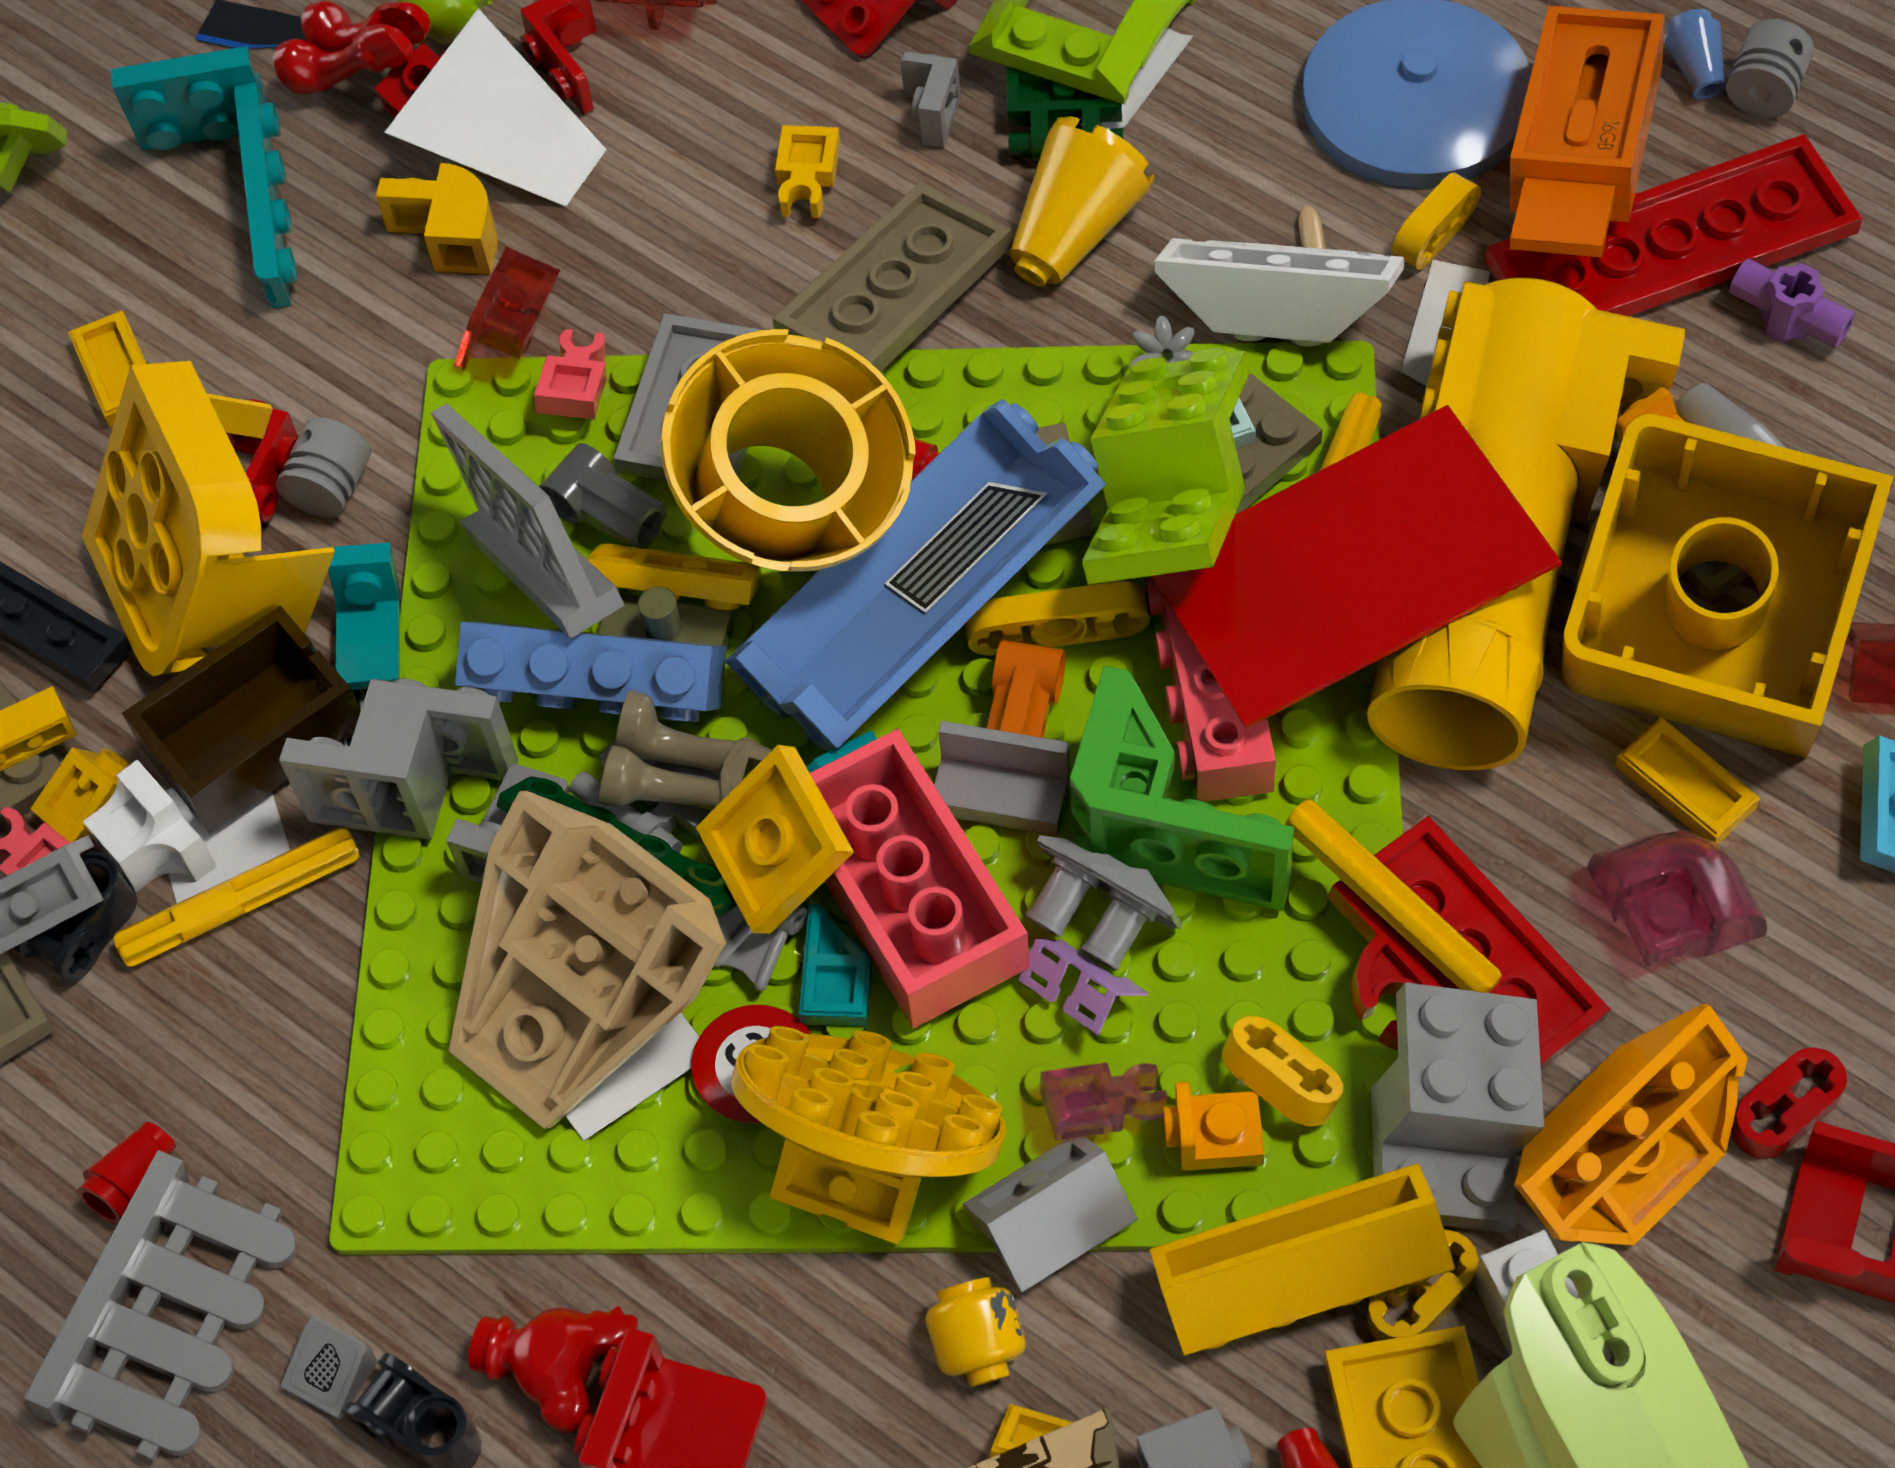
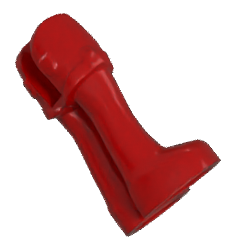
M330 1L311 3L304 9L301 17L302 31L307 41L291 39L277 46L274 53V68L282 84L293 93L308 95L329 90L362 69L368 68L373 72H382L386 68H395L405 64L411 59L414 52L412 44L420 43L427 36L430 29V19L427 13L414 3L390 2L375 8L367 19L362 22L352 24L348 13L341 6Z

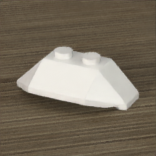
M1172 238L1154 260L1155 273L1213 332L1233 334L1236 339L1242 341H1258L1266 337L1291 339V342L1295 345L1311 347L1323 344L1324 342L1330 343L1385 296L1404 269V257L1387 255L1385 257L1382 254L1212 240L1199 242L1192 241L1191 239Z

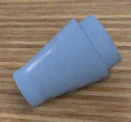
M1693 9L1675 16L1667 25L1668 34L1665 38V45L1690 85L1693 97L1703 100L1721 94L1727 85L1723 67L1721 23L1713 19L1711 12L1706 9Z

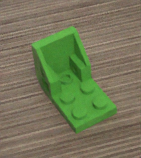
M1104 665L1070 777L1072 831L1075 844L1088 852L1108 854L1131 868L1147 869L1156 883L1284 911L1290 888L1295 827L1282 825L1275 818L1264 814L1242 816L1216 810L1210 804L1200 800L1185 799L1178 802L1174 801V799H1169L1167 793L1175 768V751L1130 671Z

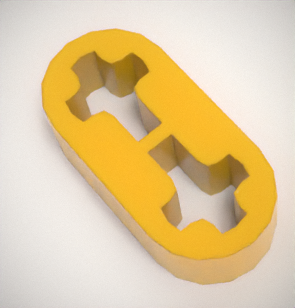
M1455 172L1448 174L1403 223L1394 240L1392 255L1404 257V262L1418 270L1425 268L1469 220L1479 202L1481 187Z
M1246 1016L1238 1019L1233 1025L1222 1048V1059L1230 1072L1292 1121L1305 1126H1320L1326 1123L1343 1094L1342 1080L1334 1069L1279 1025L1268 1019L1258 1016Z
M1444 1230L1450 1253L1459 1258L1457 1267L1458 1277L1451 1272H1445L1432 1286L1425 1281L1419 1284H1407L1370 1296L1366 1321L1369 1332L1376 1341L1432 1331L1469 1292L1475 1281L1479 1258L1475 1246L1467 1237L1456 1231ZM1413 1294L1419 1298L1412 1310L1411 1321L1413 1325L1410 1326L1403 1320L1396 1322L1393 1326L1385 1322L1388 1310L1387 1302L1398 1308Z

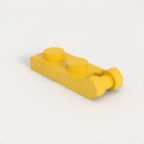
M616 544L597 546L587 558L616 587L642 590L643 593L653 587H665L673 592L676 600L680 596L704 599L706 606L719 610L739 609L741 604L749 605L760 586L761 567L746 562Z

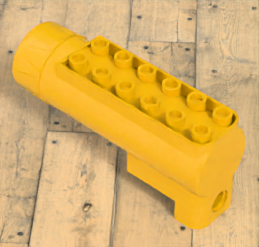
M1508 278L1486 285L1464 281L1462 292L1449 290L1433 353L1431 371L1422 401L1420 419L1449 405L1562 561L1570 521L1580 524H1586L1610 457L1617 418L1623 415L1631 404L1637 400L1647 398L1661 387H1665L1669 391L1679 368L1685 329L1597 310L1577 292L1547 280ZM1561 566L1380 659L1367 713L1368 723L1373 733L1394 751L1415 761L1445 769L1485 770L1505 765L1516 759L1525 748L1535 694L1543 680L1546 639Z

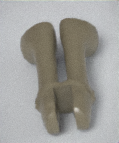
M629 689L619 719L616 744L612 745L606 760L599 792V804L621 807L635 801H654L691 805L712 811L773 749L762 746L756 740L742 737L737 741L713 739L691 735L666 727L658 721L652 698L643 692ZM641 759L705 769L720 773L718 780L671 772L648 765Z

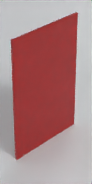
M1446 405L1235 514L1213 567L1153 575L1151 577L1244 728L1247 729L1561 566L1562 561L1449 405Z

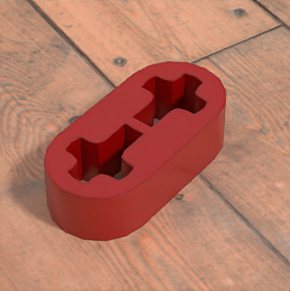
M1816 1047L1803 1048L1792 1054L1746 1094L1738 1104L1731 1130L1733 1139L1739 1148L1748 1155L1760 1159L1776 1158L1785 1153L1814 1127L1816 1120L1821 1121L1839 1103L1847 1082L1845 1066L1837 1056L1825 1049ZM1819 1073L1825 1077L1826 1082L1823 1089L1814 1087L1800 1099L1794 1094L1803 1075L1811 1078ZM1778 1107L1784 1112L1775 1132L1766 1129L1759 1134L1751 1127L1756 1116L1760 1119L1767 1118Z

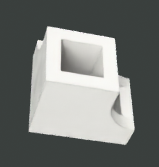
M138 760L116 775L117 787L112 797L103 807L83 821L100 851L114 861L135 892H138L155 878L168 873L185 874L197 882L217 867L202 838L189 824L195 818L189 807L173 788L165 791Z

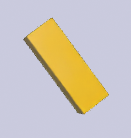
M53 686L0 710V772L78 735L64 704Z

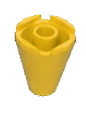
M1071 116L1058 118L1048 131L1011 247L1010 256L1016 263L1014 267L1015 272L1025 281L1035 286L1044 287L1046 283L1059 284L1149 192L1155 181L1154 174L1145 176L1144 171L1149 163L1132 145L1099 125L1095 126L1092 133L1075 128L1080 118Z

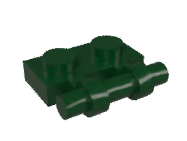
M1007 67L1008 126H1031V133H1008L1009 157L1032 156V161H1039L1047 138L1048 125H1053L1058 118L1070 116L1080 118L1078 123H1082L1083 131L1092 133L1096 125L1100 126L1101 122H1122V103ZM1108 129L1123 139V129Z

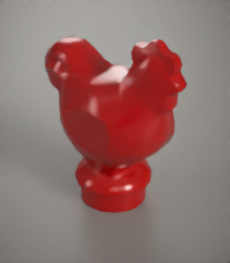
M558 1307L546 1309L536 1315L523 1328L517 1329L516 1322L509 1316L504 1315L500 1319L484 1316L478 1322L471 1339L468 1355L469 1368L473 1372L486 1374V1378L490 1381L500 1380L507 1373L514 1374L517 1384L526 1397L541 1407L540 1413L545 1423L556 1432L570 1434L579 1429L586 1414L590 1413V1402L585 1385L597 1359L607 1354L612 1347L620 1349L627 1327L637 1330L638 1319L632 1314L624 1315L620 1307H615L610 1312L595 1310L590 1314Z

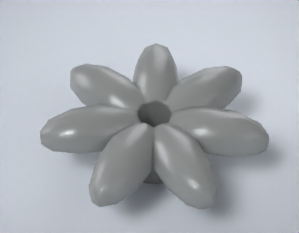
M1160 316L1155 324V337L1142 331H1135L1132 334L1135 343L1146 353L1131 361L1129 368L1144 359L1162 358L1161 354L1164 355L1166 363L1188 360L1195 352L1184 349L1191 342L1194 336V329L1186 327L1172 337L1168 319L1165 316Z

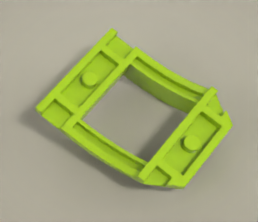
M994 0L968 46L969 54L1125 104L1129 97V87L1138 70L1144 69L1154 48L1178 12L1186 4L1193 5L1195 0H1134L1114 36L1027 9L1025 7L1029 0Z

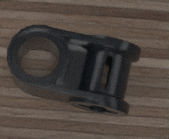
M85 852L80 857L97 888L108 885L106 890L101 893L104 900L14 947L17 952L26 957L36 955L53 966L56 976L67 983L77 982L92 969L100 953L111 941L113 935L131 918L136 909L137 897L133 887L114 861L107 855L99 852Z
M384 1353L378 1361L381 1368L379 1373L356 1403H346L341 1410L342 1414L369 1437L385 1447L394 1448L423 1468H472L481 1454L482 1440L478 1429L462 1405L455 1398L432 1385L408 1364L389 1353ZM451 1425L457 1426L454 1437L447 1444L440 1447H429V1442L438 1429Z

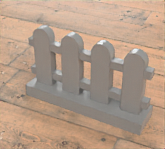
M160 1150L154 1156L24 1397L34 1416L57 1426L60 1425L67 1410L76 1413L71 1421V1425L77 1430L89 1434L94 1423L97 1422L141 1441L136 1450L137 1455L153 1463L160 1450L174 1456H183L191 1453L198 1446L201 1440V1427L197 1418L191 1412L182 1409L193 1387L205 1392H217L224 1389L231 1382L234 1374L232 1360L224 1349L215 1346L216 1341L225 1324L239 1330H247L257 1326L264 1318L266 1311L264 1298L256 1287L247 1283L256 1264L259 1263L274 1269L282 1268L294 1259L297 1252V1244L292 1230L286 1225L279 1223L282 1216L280 1208L265 1203L260 1214L216 1196L219 1189L218 1182L204 1176L201 1177L197 1187L189 1184L190 1181L183 1160ZM166 1225L175 1227L165 1247L157 1245ZM193 1236L238 1254L228 1275L183 1256ZM134 1285L142 1288L132 1309H129L124 1304ZM161 1297L206 1315L196 1337L151 1318ZM103 1347L109 1350L97 1372L90 1369L99 1350ZM128 1359L174 1378L163 1400L117 1381Z

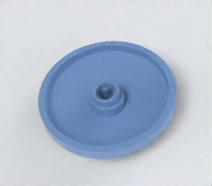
M1384 0L1359 8L1344 16L1319 38L1311 50L1304 70L1303 112L1309 130L1316 142L1326 154L1347 170L1360 177L1387 186L1408 189L1436 188L1452 172L1459 174L1467 180L1476 178L1498 165L1512 152L1531 76V69L1523 50L1508 31L1488 16L1472 8L1447 0Z

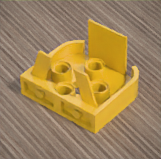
M191 361L130 365L82 533V539L134 654L143 669L152 676L183 672L208 655L201 647L223 645L280 605L305 633L335 553L333 547L229 559V554L261 551V523L257 501L250 481L226 433L263 439L273 408L271 404L206 393Z

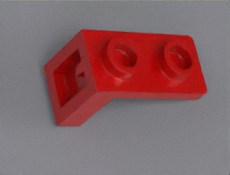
M538 0L522 8L520 13L525 34L520 36V41L530 61L535 66L544 65L548 70V76L554 90L563 101L571 99L583 115L594 110L587 76L565 49L597 31L591 1Z

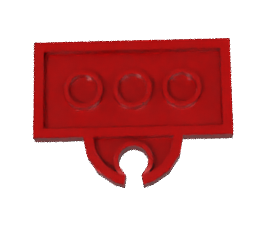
M1429 816L1374 855L1500 970L1502 976L1496 987L1490 992L1491 994L1537 999L1541 1069L1606 1018L1611 1010L1610 1007ZM1341 879L1332 885L1327 898L1369 942L1356 963L1350 985L1354 1010L1360 1021L1372 1016L1380 997L1396 995L1405 982L1459 989ZM1391 1020L1383 1030L1378 1041L1388 1048L1398 1051L1397 1020Z

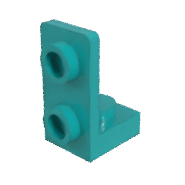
M390 542L333 547L335 553L328 572L336 601V671L352 690L368 689L371 679L394 682L400 679V586Z

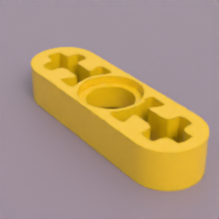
M1116 581L989 599L965 623L968 646L973 652L981 655H996L1001 640L1045 647H1059L1132 636L1147 627L1150 622L1144 588L1135 582Z

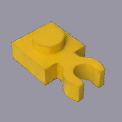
M782 125L775 167L777 184L781 185L778 191V198L782 217H789L791 205L800 199L810 201L812 218H819L822 215L824 203L821 186L834 187L841 143L839 127Z

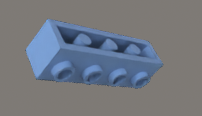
M461 622L455 685L475 687L490 696H497L498 702H513L514 691L537 694V706L574 709L575 698L599 700L598 712L621 714L627 692L631 689L650 696L654 706H662V719L699 722L700 710L721 709L724 661L727 646L581 632L570 639L560 629L490 622Z

